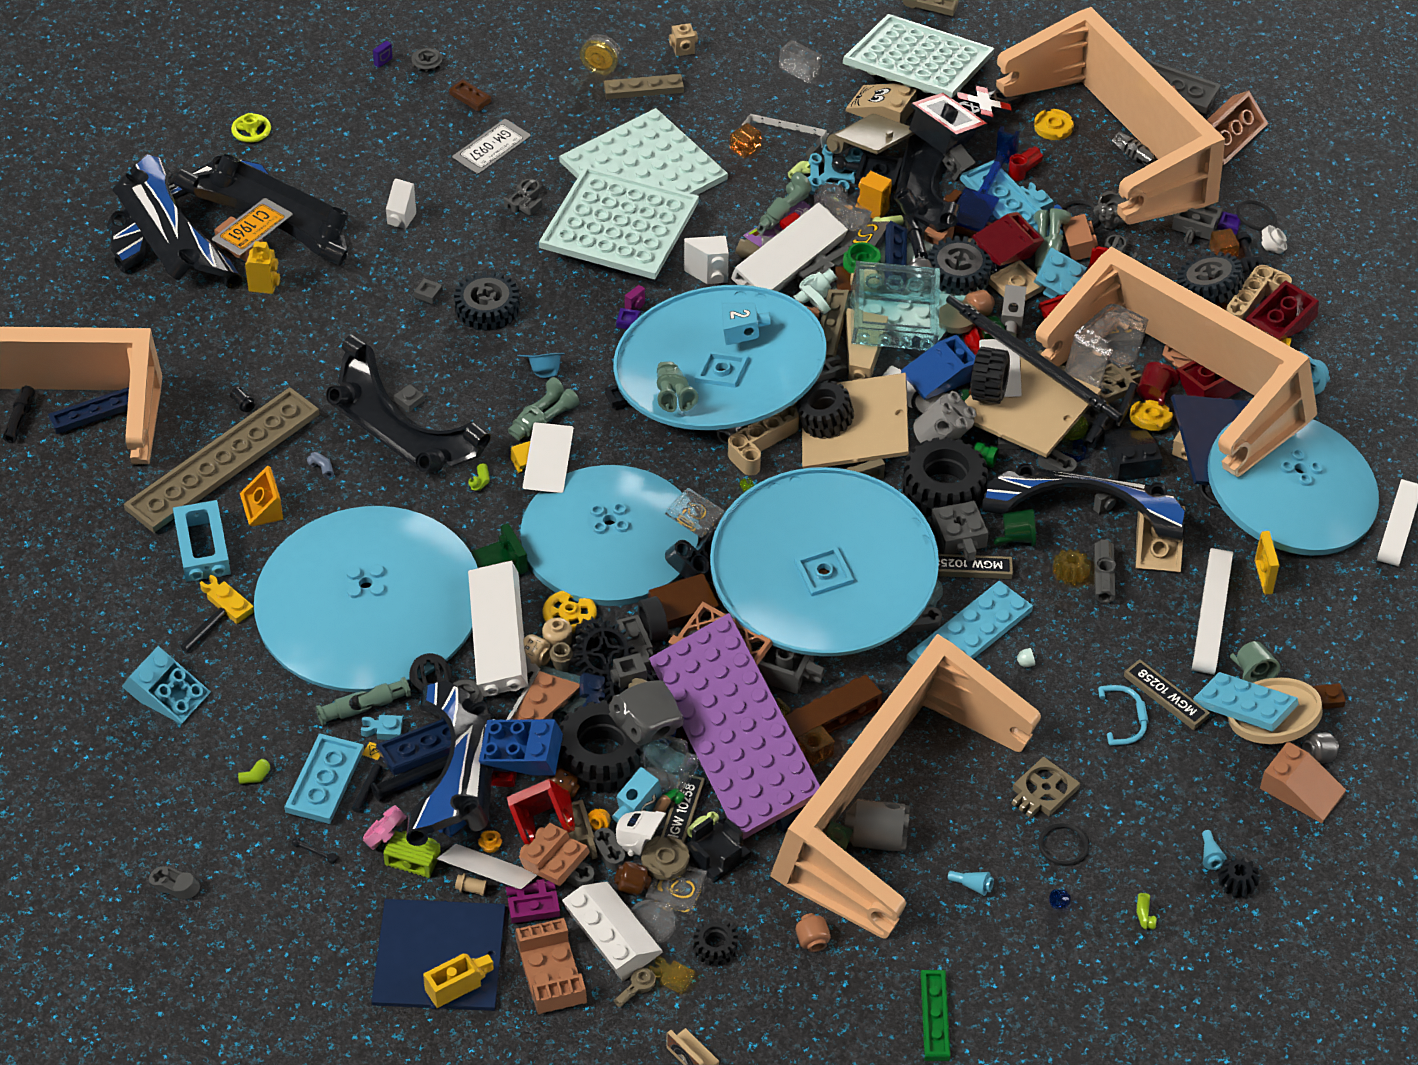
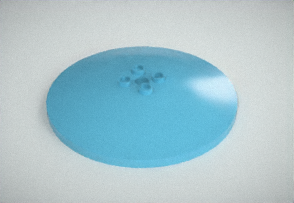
M1312 419L1305 427L1240 477H1236L1223 469L1221 461L1227 455L1219 451V438L1231 423L1219 433L1208 457V477L1212 492L1230 519L1257 540H1259L1262 531H1270L1274 548L1301 555H1326L1343 551L1353 546L1365 536L1372 526L1379 507V491L1376 479L1362 454L1335 430ZM1295 469H1299L1303 473H1298Z
M592 466L567 473L563 493L539 491L535 495L522 519L520 529L521 545L527 553V565L530 570L552 591L556 593L565 591L574 597L571 600L577 602L580 598L591 599L598 606L628 605L648 598V591L650 589L679 581L683 577L668 564L665 559V552L678 540H686L697 548L699 541L698 521L692 520L685 514L683 516L685 520L697 525L696 527H689L677 519V516L682 515L683 509L688 510L694 517H696L693 508L688 509L686 507L690 502L683 493L662 477L646 470L628 466ZM606 521H614L615 523H614V524H611V525H607V524H605L604 522H606Z

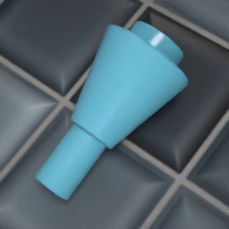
M1205 830L1202 832L1205 843L1203 865L1207 869L1216 870L1221 868L1227 857L1214 841L1212 832Z
M949 871L948 880L962 883L983 896L987 892H991L994 879L991 877L990 872L963 874Z

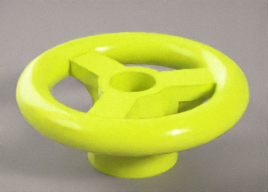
M248 113L240 116L233 122L231 131L233 136L242 142H258L269 135L271 124L262 115ZM264 124L265 130L257 135V128ZM237 130H245L247 133H250L251 137L243 136Z

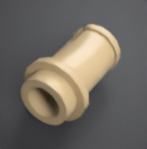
M465 873L463 875L458 874L455 889H458L460 893L467 891L484 896L487 880L467 877Z

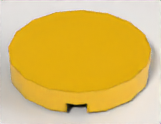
M1051 109V111L1047 112L1043 110L1035 117L1034 129L1038 135L1045 139L1062 140L1071 135L1074 122L1071 120L1072 117L1063 110Z
M1146 400L1145 403L1138 401L1131 406L1129 417L1136 426L1151 431H1160L1171 426L1173 413L1169 411L1170 408L1168 406H1159L1158 401Z

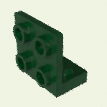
M509 523L500 526L501 536L498 537L499 542L471 551L478 568L512 561L518 574L528 572L527 553Z

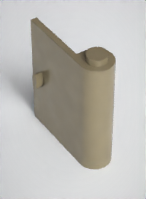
M871 114L829 135L826 143L828 149L835 154L852 146L878 154L914 135V133L909 130L910 126L877 114Z

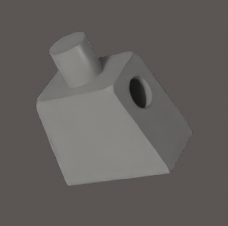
M1006 285L1001 322L1005 330L1016 337V334L1021 333L1027 287ZM1010 304H1016L1017 307H1010Z

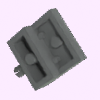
M1209 205L1177 213L1173 218L1172 229L1186 233L1184 237L1185 243L1187 241L1191 243L1194 236L1211 240L1222 215L1223 208Z

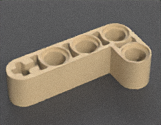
M1266 265L1257 266L1244 282L1242 290H1238L1239 293L1230 301L1226 311L1246 322V318L1255 310L1256 305L1260 303L1265 295L1269 296L1285 280L1292 283L1291 277Z
M791 405L769 418L753 423L732 434L728 439L729 459L746 475H756L759 473L761 451L798 431L800 418L797 408Z

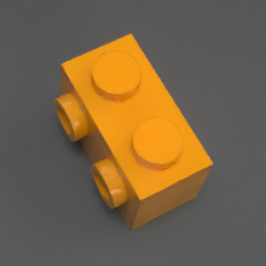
M872 171L866 177H862L858 186L860 189V195L857 203H859L858 212L873 219L875 217L883 218L890 209L892 180Z

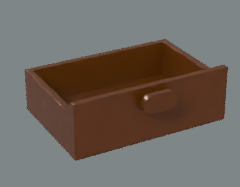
M704 574L648 591V598L656 596L661 601L666 614L668 629L687 624L702 602L717 610L719 607ZM705 610L700 619L710 617L711 612Z

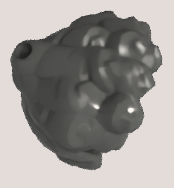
M1113 191L1102 193L1099 196L1097 206L1093 210L1095 216L1104 224L1106 230H1112L1118 225L1125 223L1117 214V206L1128 200Z

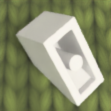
M396 178L393 181L386 207L387 224L406 229L416 215L413 183Z

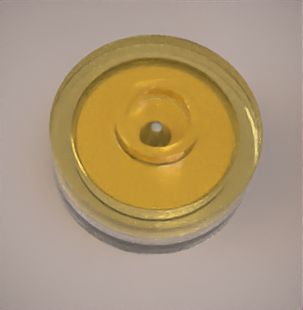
M594 34L588 37L582 46L580 59L583 65L590 71L606 75L613 72L621 59V50L618 44L610 37Z

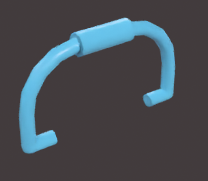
M1100 686L1098 688L1100 699H1105V692L1123 691L1135 698L1139 723L1141 724L1138 734L1131 738L1114 740L1113 734L1111 732L1107 733L1108 744L1110 746L1126 745L1141 739L1147 730L1149 721L1145 702L1142 701L1140 695L1126 686Z

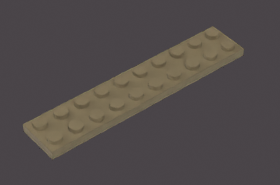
M289 387L124 503L125 510L155 533L174 519L173 507L197 503L319 416V409Z

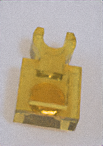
M661 956L655 958V964L659 965V968L651 965L648 967L655 974V977H661L662 985L680 994L685 992L695 977L694 970L676 961L668 965Z

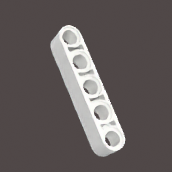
M1401 479L1377 557L1379 562L1399 567L1418 504L1417 483Z

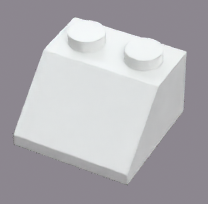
M726 236L684 238V271L706 284L728 283V247Z

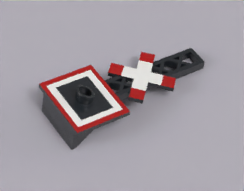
M975 86L976 96L957 92L956 102L946 94L940 93L911 104V107L916 111L909 130L941 153L947 154L964 134L986 127L987 123L980 118L992 120V112L995 111L1010 114L1012 111L1011 106L1024 102L1026 94L1005 97L999 89L988 93L987 88Z

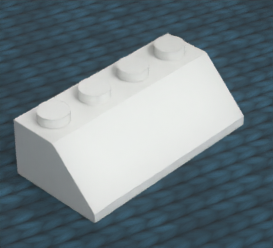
M608 882L582 885L562 900L569 914L622 981L628 979L634 971L644 967L663 953Z

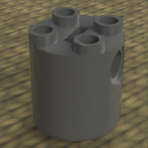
M857 799L846 812L845 826L853 829L850 837L853 847L895 852L906 851L910 806L902 803Z

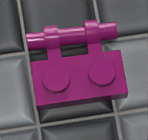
M541 879L537 880V883L527 884L522 889L513 886L506 887L507 896L516 895V897L508 898L511 923L560 917L557 892H546L555 890V884ZM538 892L537 894L525 895V894H528V893Z

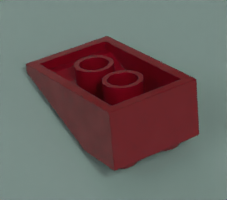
M1285 280L1246 318V322L1282 341L1304 330L1318 316L1319 300Z

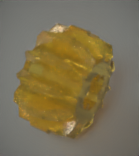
M1069 547L1067 552L1061 550L1059 555L1055 556L1052 569L1053 574L1056 575L1057 580H1063L1064 585L1068 582L1072 583L1073 586L1076 582L1083 584V581L1090 575L1091 562L1090 559H1087L1086 553L1080 554L1079 549L1072 551Z

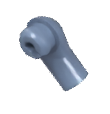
M313 452L308 456V464L312 467L318 464L321 467L324 478L329 479L333 477L334 472L331 461L319 452Z

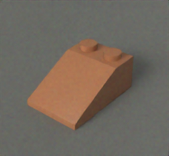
M1290 742L1284 745L1264 771L1260 789L1320 823L1324 822L1346 792V789L1308 752Z

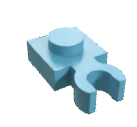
M1030 182L1028 189H1025L1023 186L1020 187L1042 210H1048L1053 207L1054 201L1043 190L1037 191L1034 183Z
M379 715V720L363 717V726L369 727H361V735L369 737L377 734V739L389 740L402 735L403 716Z

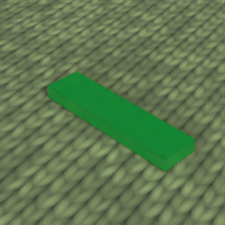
M921 970L924 1061H950L946 970Z

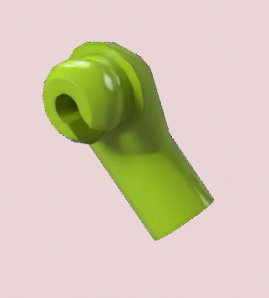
M479 464L477 466L478 477L473 476L474 480L470 478L468 481L469 486L474 491H480L490 482L486 464Z
M260 759L251 771L239 772V784L261 782L270 770L269 762L265 759Z
M1139 893L1136 912L1140 925L1145 930L1147 928L1153 930L1156 928L1157 918L1149 916L1150 895Z

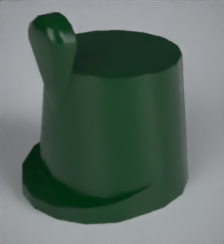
M1034 510L1003 514L1004 537L995 538L994 544L1002 546L1008 543H1030L1031 547H1036Z

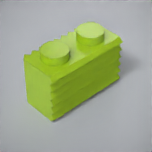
M394 830V834L383 853L385 865L430 878L438 861L437 858L441 855L440 844L434 839L428 838L424 845L413 846L406 840L407 831L399 832Z

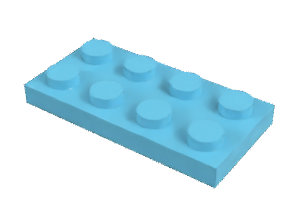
M1221 672L1193 698L1204 709L1272 732L1299 705L1297 697Z
M319 733L284 807L285 813L331 824L364 752V745Z

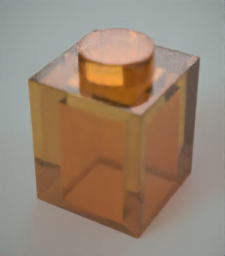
M1232 229L1212 231L1209 244L1211 251L1215 252V255H1218L1219 252H1224V256L1230 253L1231 256L1237 257L1240 245Z

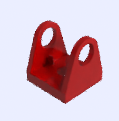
M550 779L506 797L524 844L530 845L535 839L536 832L533 816L553 807L564 830L568 833L575 830L569 791Z

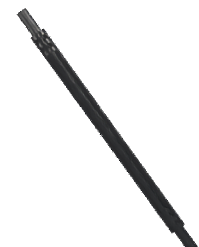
M952 295L946 298V302L957 309L960 315L1101 413H1106L1117 422L1122 420L1123 414L1108 405V401L970 305L963 304Z

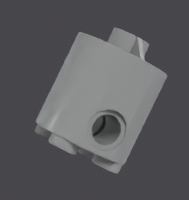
M951 391L949 394L942 395L915 420L913 425L914 433L920 443L926 440L932 441L933 438L938 437L939 439L950 437L951 440L957 441V439L961 438L973 427L976 411L968 406L957 392Z

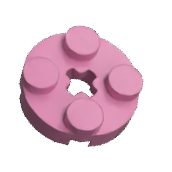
M396 805L384 812V817L379 821L376 820L364 834L363 841L372 850L382 841L384 843L387 842L394 834L392 829L395 825L399 826L406 819L407 816Z

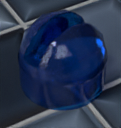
M1054 889L1050 893L1049 902L1054 909H1063L1070 904L1071 897L1066 890Z

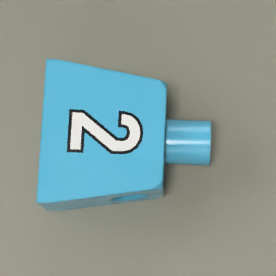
M722 303L723 330L726 345L757 339L759 337V326L771 325L770 313L757 314L755 303Z
M640 767L616 797L619 809L612 815L614 821L618 823L624 814L630 812H652L658 799L662 796L659 779Z

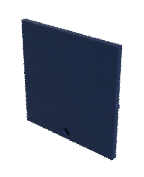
M1173 394L1171 399L1194 484L1210 485L1208 457L1211 447L1219 433L1236 419L1250 401Z
M385 899L371 1001L372 1006L435 1009L436 1006L425 991L423 974L461 954H468L471 959H477L488 954L494 963V969L485 974V977L481 980V986L439 1008L495 1011L505 904Z

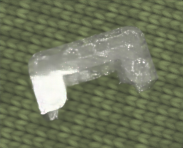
M1117 304L1107 305L1075 332L1065 372L1072 377L1100 388L1102 392L1104 387L1102 380L1108 360L1119 367L1131 366L1137 361L1149 319Z

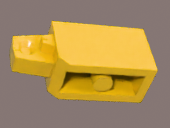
M255 241L245 263L249 292L273 294L275 287L279 286L280 274L277 273L278 259L275 258L274 250L269 249L267 242Z
M461 954L423 974L425 991L436 1008H439L480 987L481 980L485 977V974L494 969V963L488 954L477 959H471L468 954Z

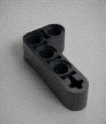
M721 518L716 521L697 548L686 540H678L666 550V561L685 579L705 574L711 568V544Z

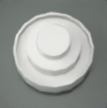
M1269 225L1262 230L1263 241L1261 243L1265 250L1277 254L1287 250L1286 236L1279 228Z

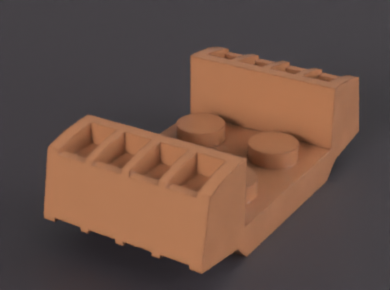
M561 918L517 928L515 937L538 1015L587 1003L582 974H578L569 945L568 928L565 919Z

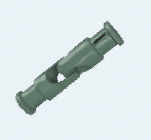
M402 677L400 681L388 685L384 683L375 686L367 694L366 691H360L335 699L333 703L325 706L317 705V716L321 725L324 726L328 721L337 718L342 720L368 711L372 708L371 706H384L392 703L395 699L404 696L407 698L411 697L410 687L406 678ZM357 696V705L361 710H353L349 706V700L352 697Z

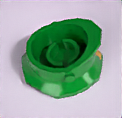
M866 242L855 243L844 253L843 268L850 274L855 273L858 266L875 267L877 272H879L882 267L881 253L872 244Z

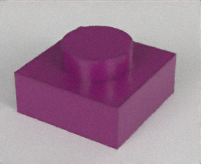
M640 285L625 295V309L637 310L645 304V288Z

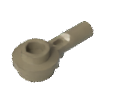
M640 968L634 971L631 975V985L614 999L615 1004L618 1007H622L636 993L643 994L650 991L656 982L655 974L647 968Z

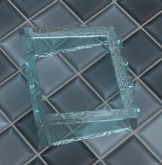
M856 261L850 291L851 344L928 350L938 342L940 268ZM864 299L929 305L930 327L863 321Z

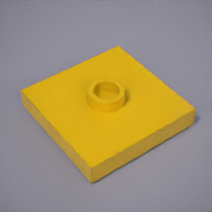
M1262 531L1254 561L1263 593L1266 595L1273 594L1279 562L1270 531Z

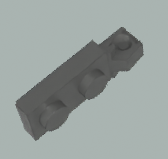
M639 615L616 620V623L620 625L619 632L623 629L627 630L623 637H632V640L627 642V645H634L635 649L628 651V653L633 655L640 653L647 671L652 670L649 658L653 656V647Z

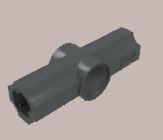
M847 245L827 256L824 254L818 255L813 260L812 265L796 273L798 284L800 285L809 275L818 272L823 274L829 268L835 274V266H843V256L849 247Z
M1103 539L1094 543L1093 580L1095 582V599L1100 603L1108 604L1110 601L1115 600L1114 572L1116 564L1114 561V544L1109 542V540Z

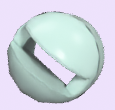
M1031 648L1024 649L1017 655V661L1022 667L1035 666Z

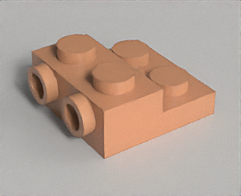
M549 823L545 828L541 827L537 830L535 839L530 845L525 844L521 848L519 858L524 869L560 886L586 858L590 850L587 845L570 838L568 832Z

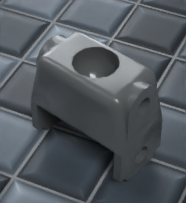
M663 680L634 685L615 695L609 704V715L616 725L639 746L673 735L676 729L681 728L684 723L683 715L677 706L673 694Z

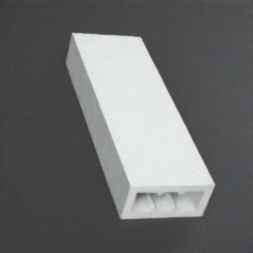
M818 202L737 265L731 279L737 285L756 286L779 292L796 278V273L812 265L813 260L818 255L827 254L842 242L848 229L827 208Z
M512 561L469 570L476 681L479 690L485 697L528 687L519 574Z

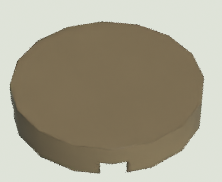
M962 302L963 304H968V305H970L972 308H974L975 310H977L976 307H974L972 304L967 303V302ZM948 303L941 306L937 311L938 326L941 329L942 327L947 329L949 333H966L972 330V327L975 325L960 315L959 311Z
M667 836V838L654 837L643 847L641 863L647 867L648 874L656 879H675L684 874L689 866V850L682 840L674 836Z

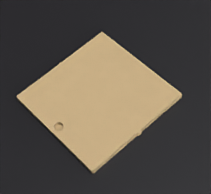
M1020 356L1022 396L1004 397L1000 404L973 400L970 395L965 400V403L976 411L974 426L1047 458L1091 405ZM1073 377L1097 395L1101 394L1100 388Z
M906 373L837 383V385L842 384L848 390L854 410L852 424L847 426V430L841 431L839 435H832L831 438L826 436L818 438L817 435L814 437L810 436L802 428L803 469L908 455L909 431Z

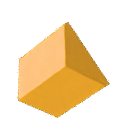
M267 466L240 492L248 523L252 527L283 520L279 492L270 466Z

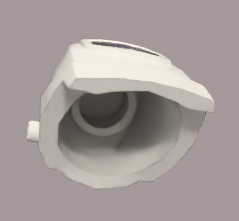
M635 811L624 814L616 826L617 843L622 846L624 851L628 852L629 856H641L643 847L652 839L666 813L659 811Z

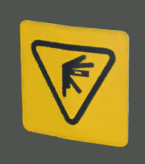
M369 742L362 755L378 760L380 755L377 752V744Z

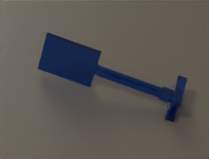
M1000 127L997 137L996 159L978 191L967 187L963 190L957 202L960 205V213L956 225L977 232L986 227L999 202V197L987 193L1003 163L1009 164L1010 157L1018 154L1019 131L1010 134L1004 132L1005 127Z

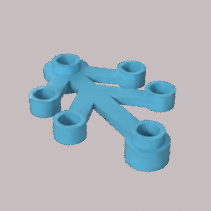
M825 144L822 150L824 155L823 174L819 176L818 166L822 160L819 154H811L808 160L810 176L807 178L812 186L810 194L816 195L823 190L845 194L850 187L848 182L855 184L854 176H856L857 171H853L852 174L834 171L831 165L834 153L827 151L828 147ZM852 148L845 159L847 162L860 164L863 152L860 148ZM829 179L840 180L838 184L826 182Z

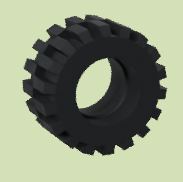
M980 347L975 357L971 377V396L973 400L1000 404L1003 400L1010 369L1008 350Z
M823 381V383L816 382L796 403L802 428L813 437L816 435L818 438H823L824 436L831 438L832 435L837 436L841 431L847 430V426H850L852 419H854V410L848 390L842 384L837 385L835 381L831 383L828 381Z

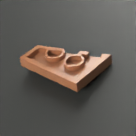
M539 671L512 720L552 718V714L558 708H563L574 694L578 695L580 693V684Z

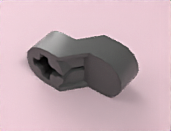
M158 867L149 876V882L158 892L169 893L179 899L192 898L200 889L199 882L191 873L179 872L171 867Z

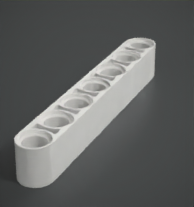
M1210 548L1192 671L1215 675L1233 556L1232 551Z

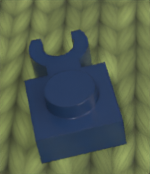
M583 673L580 676V697L586 698L583 707L593 701L594 704L600 703L605 698L603 693L605 677Z

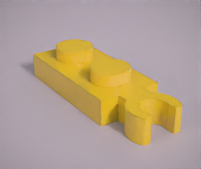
M210 575L211 584L207 585L203 581L200 582L201 590L207 593L208 600L217 608H223L226 611V615L236 624L254 613V606L225 581L219 585L217 578Z

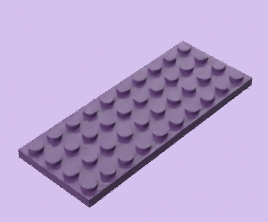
M730 613L649 658L659 680H663L673 694L677 706L683 715L684 723L682 727L728 819L743 832V839L809 802L819 789L820 784Z

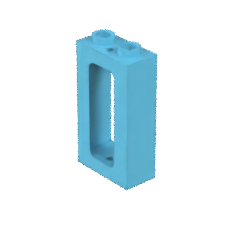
M217 500L173 507L186 582L207 579L210 575L215 577L230 575L229 559ZM210 523L215 554L213 556L194 558L188 527Z

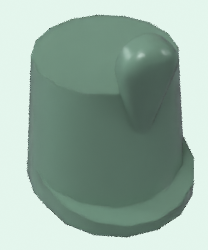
M1260 642L1247 643L1239 650L1237 657L1234 653L1230 654L1231 660L1242 668L1244 672L1242 680L1253 683L1263 679L1276 678L1280 672L1279 662Z

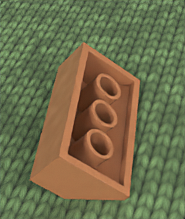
M1250 91L1232 96L1207 119L1225 138L1222 165H1225L1268 125Z

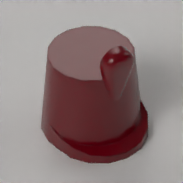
M1149 362L1144 367L1137 393L1145 401H1158L1159 406H1164L1167 392L1179 382V374L1167 364Z

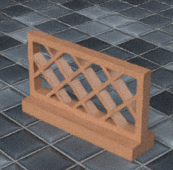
M702 602L679 635H673L668 643L673 645L687 637L690 631L700 630L726 614ZM705 610L711 612L712 619L701 622L700 617ZM733 619L739 632H745L746 639L744 641L758 666L772 646V640L762 634L757 635ZM757 641L764 642L760 650L752 652L751 643Z

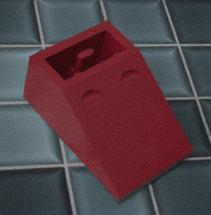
M1018 212L1006 214L972 236L977 242V246L984 250L990 256L992 262L999 266L1031 258L1044 242L1040 234Z

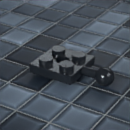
M863 152L860 164L847 162L844 157L838 156L832 160L831 165L836 172H843L846 169L857 171L855 176V184L859 185L862 177H866L870 171L891 179V190L894 191L903 158Z

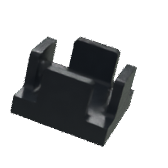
M709 817L692 829V840L686 846L689 850L690 860L715 883L749 859L751 852L743 844V832L734 823L726 819L724 825L720 821L713 825L714 821Z

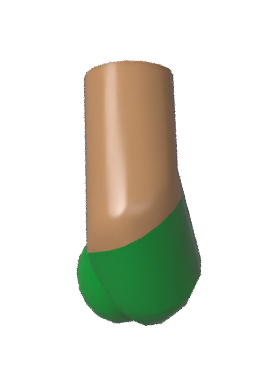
M673 788L660 796L652 812L659 811L665 813L672 801L677 805L682 803L685 794L680 792V789Z

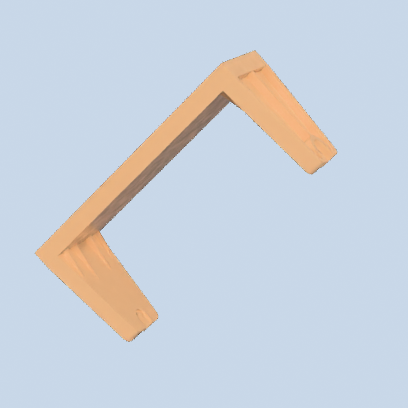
M1092 7L1070 15L999 54L997 65L1001 68V72L1003 74L1010 73L1006 77L996 80V87L1005 97L1082 82L1158 159L1125 177L1120 182L1119 194L1128 201L1118 204L1117 214L1127 224L1130 225L1188 211L1191 208H1203L1218 202L1225 138Z
M1110 247L1096 260L1036 330V340L1046 348L1040 355L1059 367L1124 320L1254 395V398L1224 431L1218 441L1219 451L1227 455L1221 461L1222 467L1236 477H1240L1305 427L1317 415L1310 359L1308 356L1113 247Z
M0 327V389H21L25 385L31 386L34 389L121 390L129 387L126 445L131 450L130 459L132 464L150 463L162 385V372L151 328Z
M939 634L934 637L790 825L770 875L787 888L881 938H887L899 921L898 917L906 906V901L900 894L825 835L830 821L836 822L922 706L928 707L1016 752H1021L1033 735L1034 728L1041 719L1037 709L956 645Z

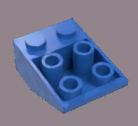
M954 335L936 343L903 368L901 373H906L907 381L926 400L971 382L976 356L957 335Z
M555 719L487 720L479 763L532 776L555 775L563 733Z

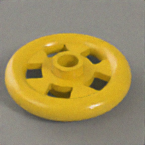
M559 591L546 600L542 614L545 622L558 614L560 618L568 622L578 619L579 623H581L583 618L590 620L592 616L595 619L597 608L595 602L591 599L580 598L578 603L569 601L574 598L565 591ZM558 601L561 602L562 604L559 606V608L554 607V605ZM581 608H587L588 614H581ZM577 624L571 625L572 634L575 633V627Z

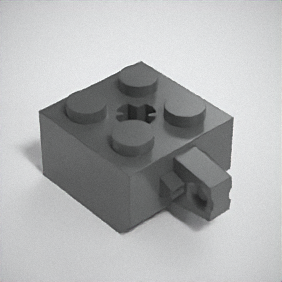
M975 501L932 509L930 527L937 531L938 538L936 541L941 553L954 554L962 552L967 562L976 560V549L987 547L988 531Z
M774 645L770 647L758 664V668L768 685L798 694L804 681L809 680L821 683L824 677V668L813 662V655L794 653Z

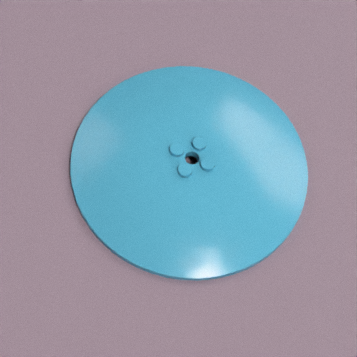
M721 285L700 288L676 295L657 304L631 324L620 339L615 351L613 367L615 380L621 394L628 403L637 411L655 421L674 427L694 430L735 428L769 418L802 398L815 384L823 370L827 354L824 330L815 315L799 301L783 293L747 285ZM722 303H755L757 314L770 313L771 325L759 326V337L757 339L726 345L723 330ZM671 361L678 365L683 376L687 379L689 387H693L697 391L698 402L693 408L688 411H681L678 397L677 408L674 412H667L659 406L657 397L660 390L657 387V368L660 362Z
M818 467L793 470L770 477L756 484L736 499L727 509L715 530L711 544L710 565L713 584L720 600L731 616L744 628L757 635L762 634L772 640V645L794 653L813 656H841L859 653L880 646L910 627L925 610L932 597L938 577L939 558L935 537L928 522L919 509L905 495L887 483L863 473L840 468ZM826 569L830 572L828 574H820L818 570Z
M364 506L337 511L322 516L295 531L276 548L267 560L257 581L254 595V613L258 632L268 651L283 667L312 684L345 692H370L375 686L384 683L388 685L400 681L402 677H405L409 684L411 683L409 671L417 657L427 653H434L442 656L447 662L469 638L473 628L468 571L478 567L469 549L454 532L445 525L421 513L387 506ZM363 583H371V584H372V585H371L370 587H368V588H362V587H360ZM428 661L426 666H424L425 676L435 671L434 664L430 665ZM418 667L417 676L418 679H421L420 669Z

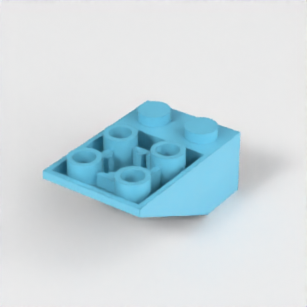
M159 646L155 648L122 685L139 702L180 724L188 718L211 692Z

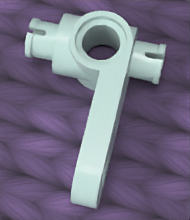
M830 268L823 274L818 272L809 275L800 283L799 288L801 291L793 297L795 300L802 302L803 305L810 301L825 315L831 308L824 298L828 294V290L832 288L830 284L838 278Z

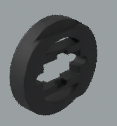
M423 654L417 657L411 665L409 671L411 685L421 694L422 688L427 685L424 673V666H426L427 661L430 662V665L434 664L437 682L442 681L439 666L444 672L443 681L450 682L451 680L450 666L438 654ZM418 667L420 669L422 682L418 679L417 676Z

